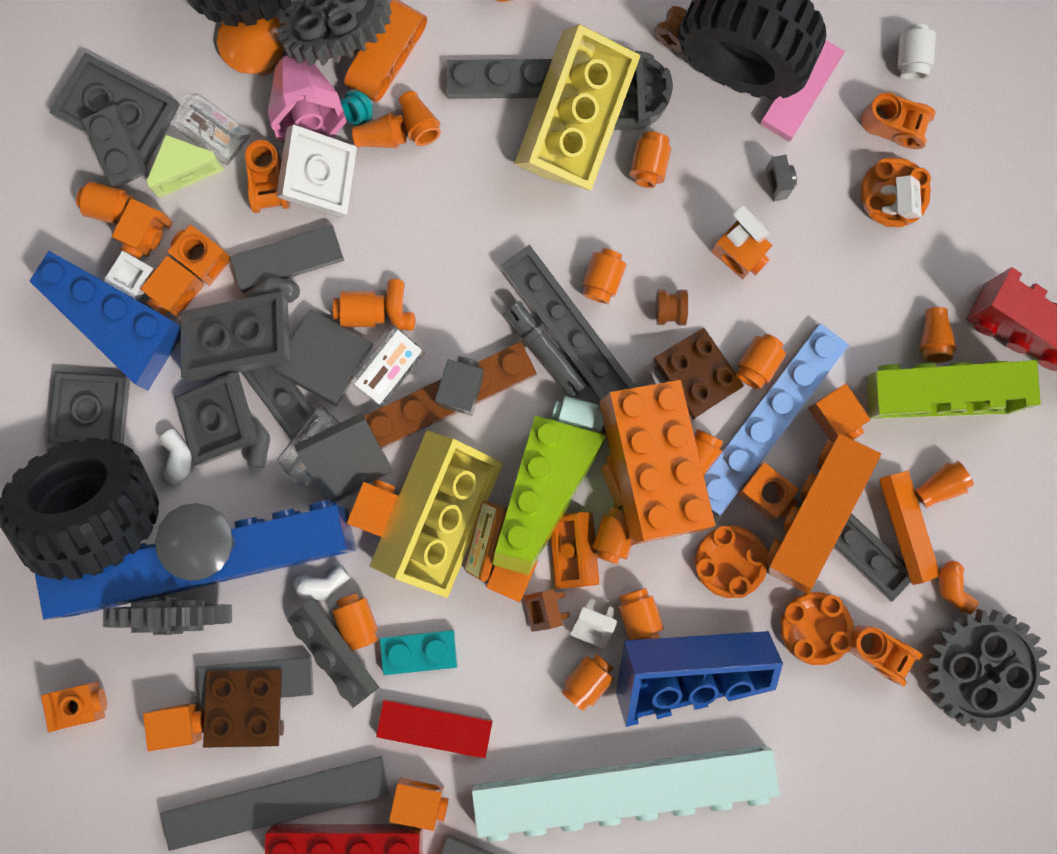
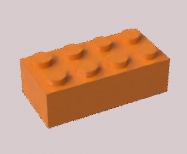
M681 380L609 392L599 402L621 493V502L631 546L702 532L715 527Z
M839 433L835 443L830 440L826 442L816 466L820 468L818 475L810 473L801 490L800 499L804 500L800 508L792 507L783 525V531L787 532L783 542L776 539L766 557V563L770 565L769 575L808 595L810 594L882 453Z

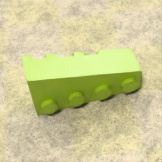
M1037 360L1015 362L991 361L985 364L957 362L941 367H936V363H922L914 365L912 369H900L899 364L878 366V371L866 376L870 419L1014 414L1041 405Z
M535 415L492 565L529 575L575 493L584 481L589 469L598 457L606 435Z

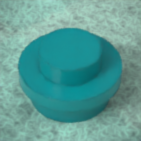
M356 89L346 92L344 98L340 101L346 120L353 125L369 122L373 116V106L369 97Z

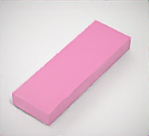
M826 40L805 87L790 97H778L775 99L760 125L790 142L845 51Z

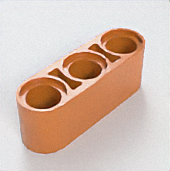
M393 0L390 3L392 14L389 15L391 23L384 25L386 32L375 34L378 40L376 43H365L367 50L359 51L350 65L344 80L346 86L366 94L375 103L379 102L385 95L427 25L428 17L400 0Z

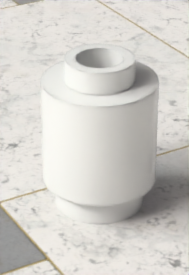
M913 24L899 34L897 69L901 71L900 77L902 79H926L930 76V70L934 68L936 33L930 30L928 25Z

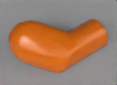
M390 279L387 282L385 309L395 330L401 333L403 330L413 331L416 324L415 314L403 311L405 283L399 279Z
M948 561L939 572L940 595L961 612L965 611L972 614L977 608L979 601L964 591V567L957 561Z

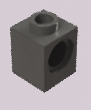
M458 356L457 361L447 359L435 399L438 407L469 416L473 415L484 378V369L478 368L479 362Z

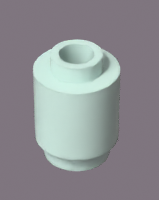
M565 396L563 403L556 401L551 420L596 433H601L604 423L601 409H598L597 404Z

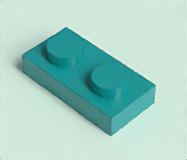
M454 630L380 638L383 675L458 667Z

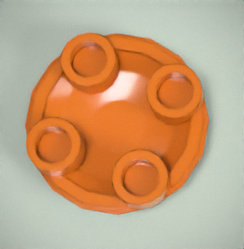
M275 17L266 21L263 18L257 20L256 25L245 26L244 22H239L238 26H228L223 22L217 36V46L222 60L229 67L240 73L269 75L285 52L278 39L277 28L281 27L279 19Z
M904 158L881 159L867 171L861 183L860 198L864 210L874 221L886 227L900 228L913 224L919 218L906 219L899 214L888 215L882 212V207L891 206L895 203L896 195H884L881 193V188L887 185L896 186V177L913 176L920 182L921 214L923 215L930 203V173Z
M735 525L721 526L709 532L699 543L695 555L696 573L702 584L713 594L728 599L744 598L754 592L764 581L768 569V564L766 563L768 551L763 546L761 540L750 530Z
M810 592L809 595L805 593L794 598L785 608L780 620L781 638L786 649L797 660L809 665H828L840 660L852 648L853 620L839 597L823 592Z

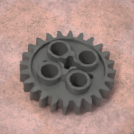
M388 0L294 1L295 9L284 11L286 18L279 19L281 27L277 28V32L279 34L278 39L290 59L295 58L299 64L306 60L308 66L313 65L319 60L321 65L324 66L331 58L336 63H339L342 55L346 54L349 58H352L354 50H367L365 46L367 42L376 43L378 40L375 34L386 32L384 25L391 23L389 15L392 14Z
M183 596L153 597V600L131 602V607L103 608V627H131V633L153 632V635L183 634V631L204 630V625L232 623V604H204V599H183Z
M977 609L975 619L971 614L964 611L962 612L963 623L961 624L951 618L948 619L952 630L946 632L938 628L937 632L942 638L941 642L929 641L928 643L936 650L935 655L924 656L925 660L933 664V668L923 671V674L928 678L935 679V681L926 686L930 692L939 693L934 698V703L939 707L946 705L943 712L948 717L952 718L957 715L956 721L964 727L970 721L971 727L977 731H980L985 723L989 730L996 732L998 721L1010 729V717L1013 716L1024 722L1025 718L1022 712L1024 708L1033 712L1037 710L1031 702L1033 697L1038 699L1045 698L1037 690L1038 685H1048L1050 683L1049 680L1040 676V672L1050 669V665L1039 661V658L1047 654V650L1041 647H1034L1041 638L1033 633L1027 634L1030 629L1029 625L1023 622L1016 625L1017 617L1007 614L1003 618L1002 612L995 609L991 611L989 617L986 611ZM996 636V648L993 651L986 652V641L990 637ZM1013 650V655L1011 657H1007L1010 651ZM961 657H966L967 665L965 669L955 673V662ZM986 664H989L987 667L989 674L984 676V674L986 673L984 666ZM1013 667H1017V678L1012 682H1007L1006 675L1008 671ZM965 683L963 689H959V685ZM982 688H987V698L981 703H976V693Z

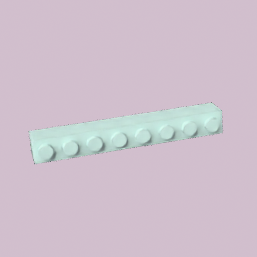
M767 745L475 784L472 789L478 838L486 837L488 842L506 840L509 838L510 833L524 832L526 837L540 836L547 833L546 828L560 826L562 831H576L584 828L583 823L598 821L599 826H613L620 824L621 818L636 816L637 821H649L657 819L658 813L673 811L675 816H686L696 813L695 808L710 806V810L722 811L733 808L732 803L747 801V804L751 806L770 803L771 797L780 796L773 749Z

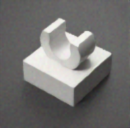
M913 176L896 177V186L887 185L881 188V193L884 195H896L895 203L891 206L882 207V212L888 215L899 214L906 219L922 217L920 182Z
M743 204L733 214L740 224L727 237L736 247H740L750 236L761 243L771 232Z
M122 251L105 277L104 282L139 301L144 294L140 288L155 269Z
M591 599L586 607H582L570 635L604 649L617 623V620L612 619L614 608L609 606L605 615H602L593 610L596 600Z

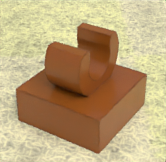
M554 589L523 596L531 632L563 626L562 620L568 619L570 612L560 613L557 600L566 597L564 592L555 593Z

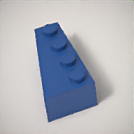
M48 250L29 282L135 385L149 391L181 338V326Z
M769 631L624 641L616 696L625 726L639 724L638 718L655 714L657 719L672 716V709L693 705L694 710L709 707L708 704L721 697H726L728 701H733L774 691L778 685L783 662Z

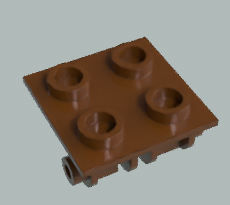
M705 328L653 358L656 364L654 369L659 371L665 382L681 380L688 412L693 420L744 387Z
M282 670L207 671L203 748L279 746L280 736L284 734V721L280 720Z

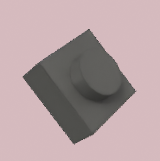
M785 154L772 157L765 168L773 202L787 199L795 189L794 186L797 185L795 168L793 165H789L787 155Z

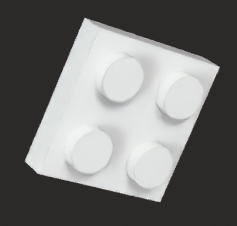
M294 124L287 127L276 197L338 217L347 215L357 147Z

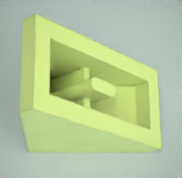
M166 135L147 178L149 188L161 198L223 171L224 168L212 151Z

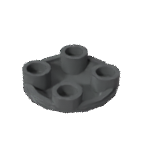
M192 503L181 505L166 515L158 527L155 545L157 557L167 571L177 578L196 581L206 579L221 570L235 547V538L224 515L211 506Z

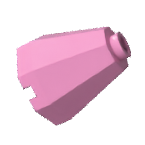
M288 55L279 61L275 66L268 107L270 124L275 131L277 140L285 143L287 127L293 124L333 138L347 123L338 93L315 63L308 66L305 60L299 64L295 58L290 59Z

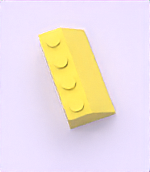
M580 24L563 30L514 165L549 180L588 191L592 190L641 55Z
M426 430L369 567L394 579L448 598L471 543L481 503L483 501L488 502L503 463L453 438Z

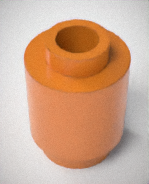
M647 131L637 141L630 169V176L635 179L637 185L645 188H654L656 184L664 182L671 153L668 136L659 132Z
M90 181L85 187L79 189L76 205L80 208L82 216L117 225L130 199H134V197L128 195L123 189Z
M602 248L601 253L593 252L582 282L584 287L582 295L596 302L609 304L611 297L616 296L627 266L621 260L623 255L607 248Z
M341 291L340 298H333V319L340 320L341 327H375L376 324H384L385 295H376V291Z
M765 334L763 337L755 336L737 365L739 370L736 373V377L746 385L761 390L764 384H769L785 358L786 352L782 349L784 344L770 334Z
M610 507L608 514L602 517L592 548L599 551L597 558L618 565L620 558L628 559L632 546L624 511Z
M647 588L619 596L621 605L618 608L629 640L660 638L658 632L664 630V626L653 595L649 596Z
M353 593L336 600L338 607L331 611L339 633L344 641L348 643L352 651L376 642L378 640L376 635L378 627L367 598H358L357 593Z
M598 654L593 659L586 655L564 681L566 686L561 693L575 706L585 711L589 705L594 706L615 678L610 674L614 668Z

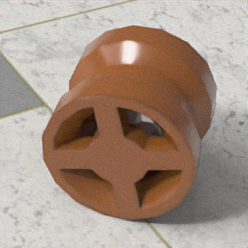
M672 6L667 11V19L664 22L658 23L654 33L664 46L673 51L680 52L682 50L679 44L678 31L687 10L679 6Z
M665 289L657 290L655 307L657 325L675 322L678 326H686L688 319L687 290L679 289L676 293H668Z

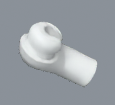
M170 429L162 434L159 440L170 453L166 468L163 471V477L166 482L175 485L187 478L193 458L190 448L176 430Z
M337 565L324 579L312 578L308 574H301L296 577L293 584L297 595L304 600H310L311 598L313 600H327L350 578V575L340 565Z

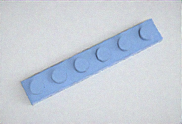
M821 323L814 329L704 475L711 509L717 516H721L849 346L848 343Z

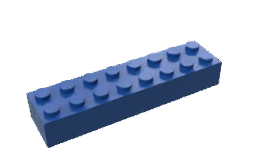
M331 500L309 504L310 511L301 513V510L286 509L271 513L273 520L269 521L257 519V517L235 521V528L231 529L232 535L235 538V547L221 570L206 579L190 581L175 577L163 567L157 557L156 545H146V543H141V547L134 554H127L124 557V561L114 567L112 564L104 568L103 573L95 576L86 574L83 575V579L70 580L64 577L63 580H55L35 574L43 620L73 617L103 610V608L121 606L134 601L147 600L153 597H160L357 551L352 527L347 524L349 518L348 509L337 505V502L331 503Z

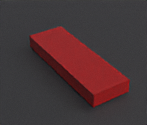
M384 699L376 738L486 759L493 720Z

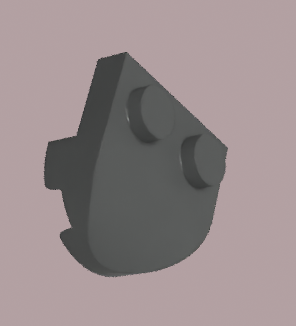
M635 51V53L641 56L614 130L646 128L655 123L665 112L672 95L673 81L667 67L664 68L661 63L655 60L654 55L643 51Z

